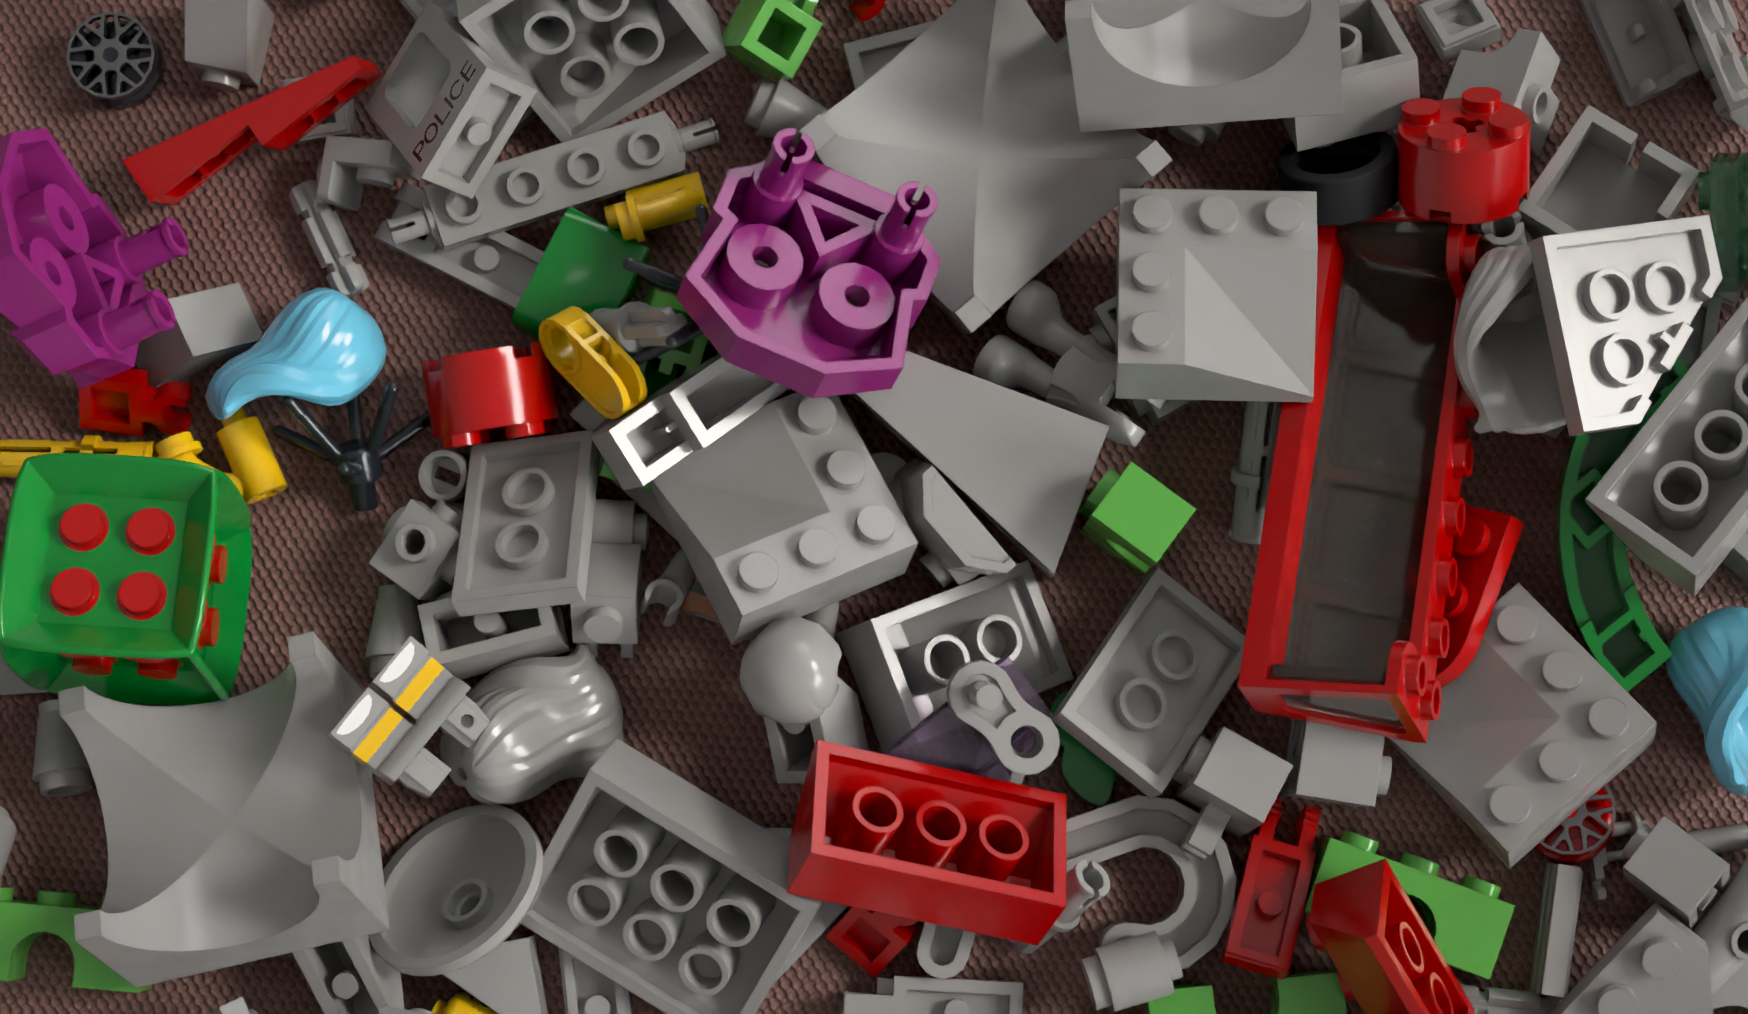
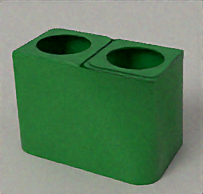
M570 206L563 215L514 311L511 320L516 330L539 339V326L542 321L568 307H579L589 315L599 308L619 309L624 304L631 302L643 278L641 275L624 269L623 260L630 257L650 264L652 259L650 249L634 240L624 241L621 233Z

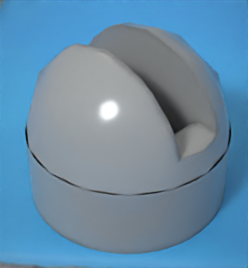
M437 450L430 453L423 460L419 469L418 477L422 490L427 496L435 500L442 499L446 502H454L463 498L466 493L470 462L463 455L449 450ZM440 466L460 474L458 485L436 477Z

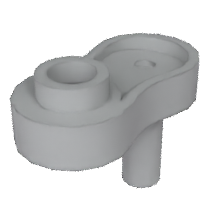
M975 660L966 662L954 671L949 678L946 690L949 707L956 717L975 728L984 736L996 758L1003 766L1014 773L1030 775L1040 773L1052 764L1058 754L1060 745L1058 729L1049 717L1023 700L1005 670L995 663ZM1026 727L1034 733V746L1027 752H1017L1011 745L1012 735L1018 728Z

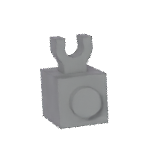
M591 543L585 602L570 604L573 643H587L590 653L594 654L595 657L598 656L599 643L620 644L621 658H633L634 647L635 644H638L641 617L639 608L643 599L641 544Z

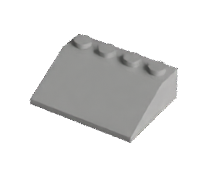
M616 739L588 771L544 853L543 870L536 895L520 924L666 1014H756L823 901L786 893L789 843L626 743Z

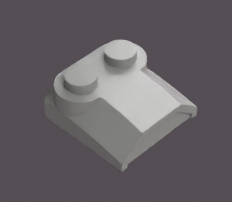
M912 458L894 474V480L887 486L916 540L927 552L919 559L920 563L942 588H945L952 581L957 586L966 584L974 580L979 574H1006L1017 565L947 484L933 465Z

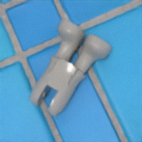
M1038 280L1028 282L1016 294L1008 309L1006 319L1008 328L1029 343L1044 348L1060 357L1055 368L1039 359L1030 350L1006 335H997L988 341L980 351L974 364L973 376L1011 390L1020 388L1045 398L1048 404L1108 425L1107 439L1122 445L1136 447L1146 431L1134 424L1122 412L1118 410L1115 412L1107 407L1115 394L1116 355L1105 349L1094 335H1082L1063 319L1058 295L1049 286ZM1137 399L1138 401H1145L1159 410L1166 401V399Z

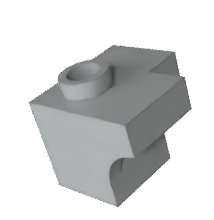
M1518 28L1513 38L1497 50L1476 52L1461 49L1443 99L1462 98V93L1473 87H1490L1501 92V102L1521 109L1529 117L1531 122L1530 156L1539 158L1560 102L1552 91L1551 85L1561 59L1541 31Z

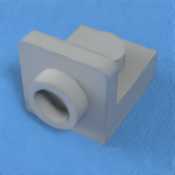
M327 135L324 153L318 162L316 172L318 183L317 197L344 210L358 211L364 184L391 188L394 187L395 178L420 180V176L390 140Z

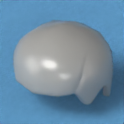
M798 616L773 619L755 636L743 655L740 667L741 688L759 715L785 725L811 723L820 717L826 708L830 707L839 690L837 672L842 656L839 645L820 624Z

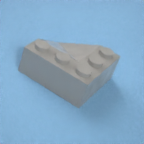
M456 0L459 22L496 65L528 79L538 90L529 105L561 143L610 127L727 55L717 14L706 0Z
M1120 188L1117 220L1115 398L1313 402L1318 252L1317 192Z
M796 392L775 400L762 407L704 449L691 452L648 483L732 646L756 636L773 619L805 616L905 574L918 545V541L838 395L811 398Z
M1518 582L1495 603L1482 642L1473 661L1458 678L1441 688L1442 703L1440 715L1437 721H1429L1427 743H1416L1385 737L1510 869L1585 801L1597 793L1654 743L1657 722Z

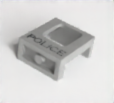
M427 2L365 110L422 179L473 199L538 90L528 79L497 66L461 25L458 15Z

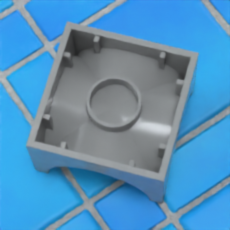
M957 0L933 24L872 77L835 106L822 114H818L799 131V141L803 132L813 140L815 146L813 161L892 195H895L899 187L906 182H920L912 198L915 201L919 200L926 185L935 192L938 206L927 222L924 233L940 257L941 263L929 297L963 336L974 332L1026 283L1119 205L1120 188L1141 187L1172 161L1171 157L1156 140L1145 137L1136 129L1080 132L1071 62L1042 26L1026 0Z
M1339 0L1065 1V25L1080 132L1344 114Z
M313 631L287 637L290 663L281 674L259 688L228 698L226 701L219 700L186 706H142L102 697L90 691L84 685L58 691L60 716L76 736L95 781L103 813L108 850V879L103 905L99 910L74 915L75 941L136 988L390 930L372 772L326 739L363 694L362 689Z

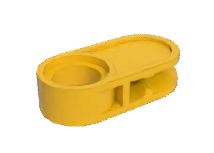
M571 306L542 321L539 326V340L546 358L596 411L604 417L613 420L644 403L647 398V386L639 366L588 313L579 307Z

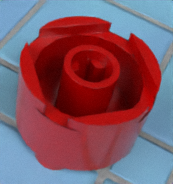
M1490 87L1469 88L1462 93V98H1449L1437 101L1417 98L1403 103L1401 119L1398 123V197L1402 207L1411 214L1430 220V209L1450 212L1451 224L1486 223L1514 214L1519 210V199L1523 196L1528 200L1530 194L1531 122L1527 114L1511 104L1501 102V92Z
M540 342L530 343L532 356H528L527 347L514 349L512 345L440 357L442 370L440 360L428 359L421 361L433 438L441 437L443 449L491 442L490 429L505 427L507 439L553 432L551 420L560 418L552 364L546 358Z

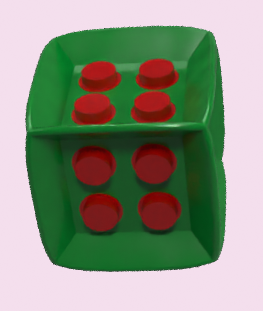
M52 453L26 458L16 478L11 497L0 564V656L4 662L29 686L56 694L61 690L84 685L97 695L123 703L186 706L228 700L240 664L252 569L251 516L247 503L235 483L222 471L175 459L96 453Z

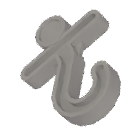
M1026 727L1015 730L1011 738L1012 747L1021 753L1029 751L1035 743L1034 733ZM982 734L980 735L969 773L1022 785L1025 775L1014 773L1003 766L996 758L987 740ZM1131 795L1066 818V873L1082 859H1086L1087 864L1091 860L1099 863L1135 849L1146 847L1153 848L1164 854L1175 867L1179 880L1177 898L1166 914L1157 920L1147 923L1128 921L1110 923L1101 931L1097 939V948L1155 930L1160 942L1172 940L1181 968L1185 969L1189 968L1217 945L1233 912L1236 875L1227 845L1221 837L1211 856H1206L1203 861L1180 849L1199 813L1174 799L1159 797L1151 799L1148 796ZM922 922L915 949L918 963L926 973L935 978L946 979L957 975L963 970L968 961L976 933Z

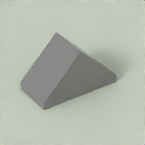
M238 282L169 298L168 301L173 308L176 322L173 323L175 327L140 341L135 362L139 370L148 371V386L160 387L167 382H179L252 348L264 334L242 285Z
M535 935L505 940L491 953L473 964L443 974L498 1014H549Z

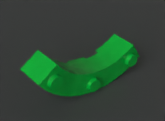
M1679 356L1671 370L1662 373L1648 399L1652 403L1641 423L1627 428L1570 436L1557 484L1554 504V546L1557 572L1565 604L1577 634L1587 652L1627 692L1673 654L1657 634L1643 608L1635 584L1632 581L1626 544L1586 504L1585 499L1690 369Z

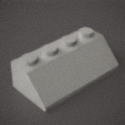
M1748 297L1585 499L1586 504L1641 561L1693 597L1748 530Z

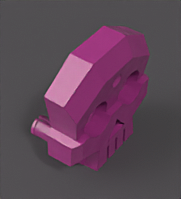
M47 128L16 131L1 137L0 313L12 321L9 334L33 361L53 375L69 372L79 388L134 368L139 342L162 331L173 329L175 327L173 323L176 322L173 308L166 296L157 289L148 292L143 281V273L175 258L188 255L189 243L185 232L175 219L169 217L162 220L161 223L128 238L126 230L97 193L90 194Z
M783 129L773 138L772 147L766 160L757 164L728 170L700 237L704 248L686 273L676 298L726 362L808 397L819 398L892 389L903 369L909 329L913 327L929 297L941 263L940 257L924 233L927 222L937 209V196L926 185L919 200H913L912 198L920 184L917 181H909L902 184L896 194L892 195L813 161L812 158L815 153L813 140L803 132L797 147L792 148L790 145L797 129ZM754 260L764 262L769 268L761 267ZM846 299H852L861 307L851 305Z

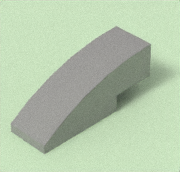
M717 353L647 397L644 403L637 408L612 420L591 434L590 437L623 490L642 487L691 452L704 449L789 388L730 364L723 359L720 353Z

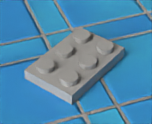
M594 430L472 445L451 603L460 617L585 602L600 452L590 437Z
M1157 567L1147 574L1050 719L1152 799L1163 793L1240 674L1245 636Z

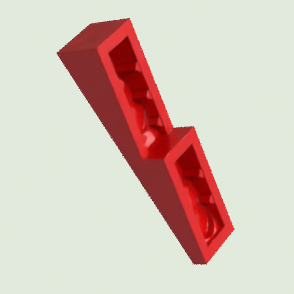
M351 56L127 157L122 162L150 202L176 205L257 141L262 146L286 151L383 75L374 62Z

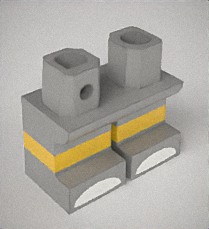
M410 635L326 739L387 784L392 785L398 780L406 788L428 798L452 769L425 749L424 745L439 728L467 750L487 727L490 720L476 703L466 696L471 687L461 679L453 676L429 655L430 651ZM388 704L391 705L394 709H396L399 713H401L404 717H406L409 721H411L413 725L409 723L406 719H404L401 715H399L396 711H394L391 707H389Z

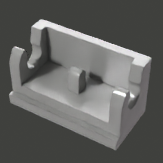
M1578 0L1625 109L1682 87L1700 71L1669 0Z

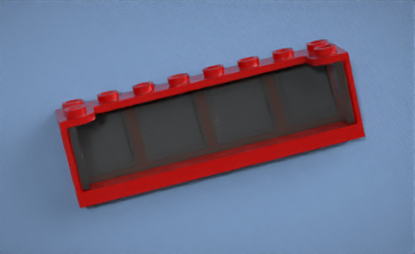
M1407 210L1386 211L1366 221L1343 226L1317 225L1314 397L1312 403L1282 402L1238 688L1255 711L1409 742L1427 743L1429 721L1438 720L1442 703L1441 685L1438 680H1435L1438 658H1446L1450 643L1449 623L1446 618H1443L1446 597H1453L1455 595L1458 583L1457 561L1455 557H1451L1454 536L1463 535L1466 522L1465 502L1463 497H1459L1462 477H1470L1473 469V443L1471 438H1467L1470 418H1478L1479 416L1478 410L1463 389L1455 369L1454 335L1465 285L1469 280L1472 270L1484 255L1482 236L1474 234L1470 224H1451L1450 212L1430 210V220L1417 217Z

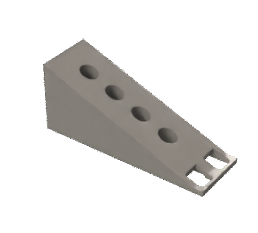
M909 351L905 352L903 369L892 389L847 394L920 461L933 465L959 497L1048 578L1052 579L1108 432V425Z

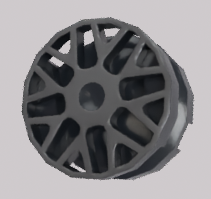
M108 11L92 15L78 25L68 42L66 59L71 76L91 98L106 107L127 109L139 106L154 96L152 94L153 90L160 80L163 81L166 63L161 46L141 22L127 14ZM114 17V21L107 22V18ZM120 18L130 20V22L120 20ZM101 19L100 25L96 28L90 25L96 20ZM87 27L91 31L86 33L83 29Z

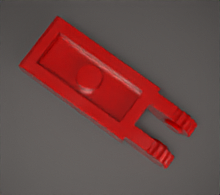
M1277 796L1264 823L1256 827L1255 833L1249 841L1220 961L1284 980L1290 969L1316 857V852L1312 851L1319 822L1320 809L1309 805L1304 806L1296 821V834L1293 845L1273 840L1275 828L1282 811V799Z

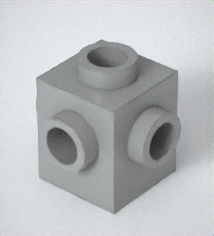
M410 499L407 506L398 509L388 520L383 532L385 539L369 564L417 599L429 602L437 601L439 596L451 592L453 589L463 512L442 499H438L434 506Z

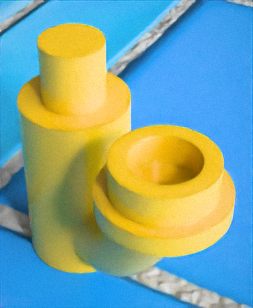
M699 171L625 191L626 201L604 207L608 226L613 230L621 229L624 241L637 238L638 243L646 241L644 234L646 231L696 218L695 208L699 204H704L710 214Z
M242 406L231 417L221 420L224 428L220 429L216 435L233 471L225 474L235 483L246 503L260 502L284 491L288 484L257 416L247 417ZM190 431L175 434L155 445L159 455L157 458L192 462L216 469L196 457V455L203 451V447L200 441H194Z

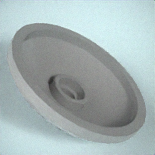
M490 804L474 805L452 811L423 827L402 845L383 870L390 930L369 935L370 942L375 951L395 970L413 976H434L455 971L471 965L491 953L518 927L536 895L543 870V850L537 833L519 813L504 806Z

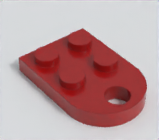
M1403 499L1368 597L1414 606L1428 504ZM1465 504L1466 522L1464 533L1462 536H1454L1451 556L1455 557L1457 561V589L1453 597H1446L1443 618L1448 620L1450 628L1449 650L1446 658H1438L1435 680L1440 682L1441 688L1458 678L1467 669L1478 652L1524 525L1523 522L1511 515ZM1367 614L1361 615L1359 626L1360 647L1366 663L1373 672L1386 674L1393 643L1396 640H1410L1412 623Z

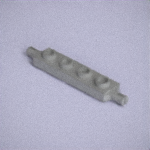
M665 111L658 112L493 164L473 199L435 183L423 186L422 210L397 218L387 219L388 230L391 233L394 246L431 234L434 241L445 251L564 213L570 206L577 209L626 193L625 191L681 176L686 170L685 153L720 143L718 130H714L716 125L712 117L708 118V120L677 129Z

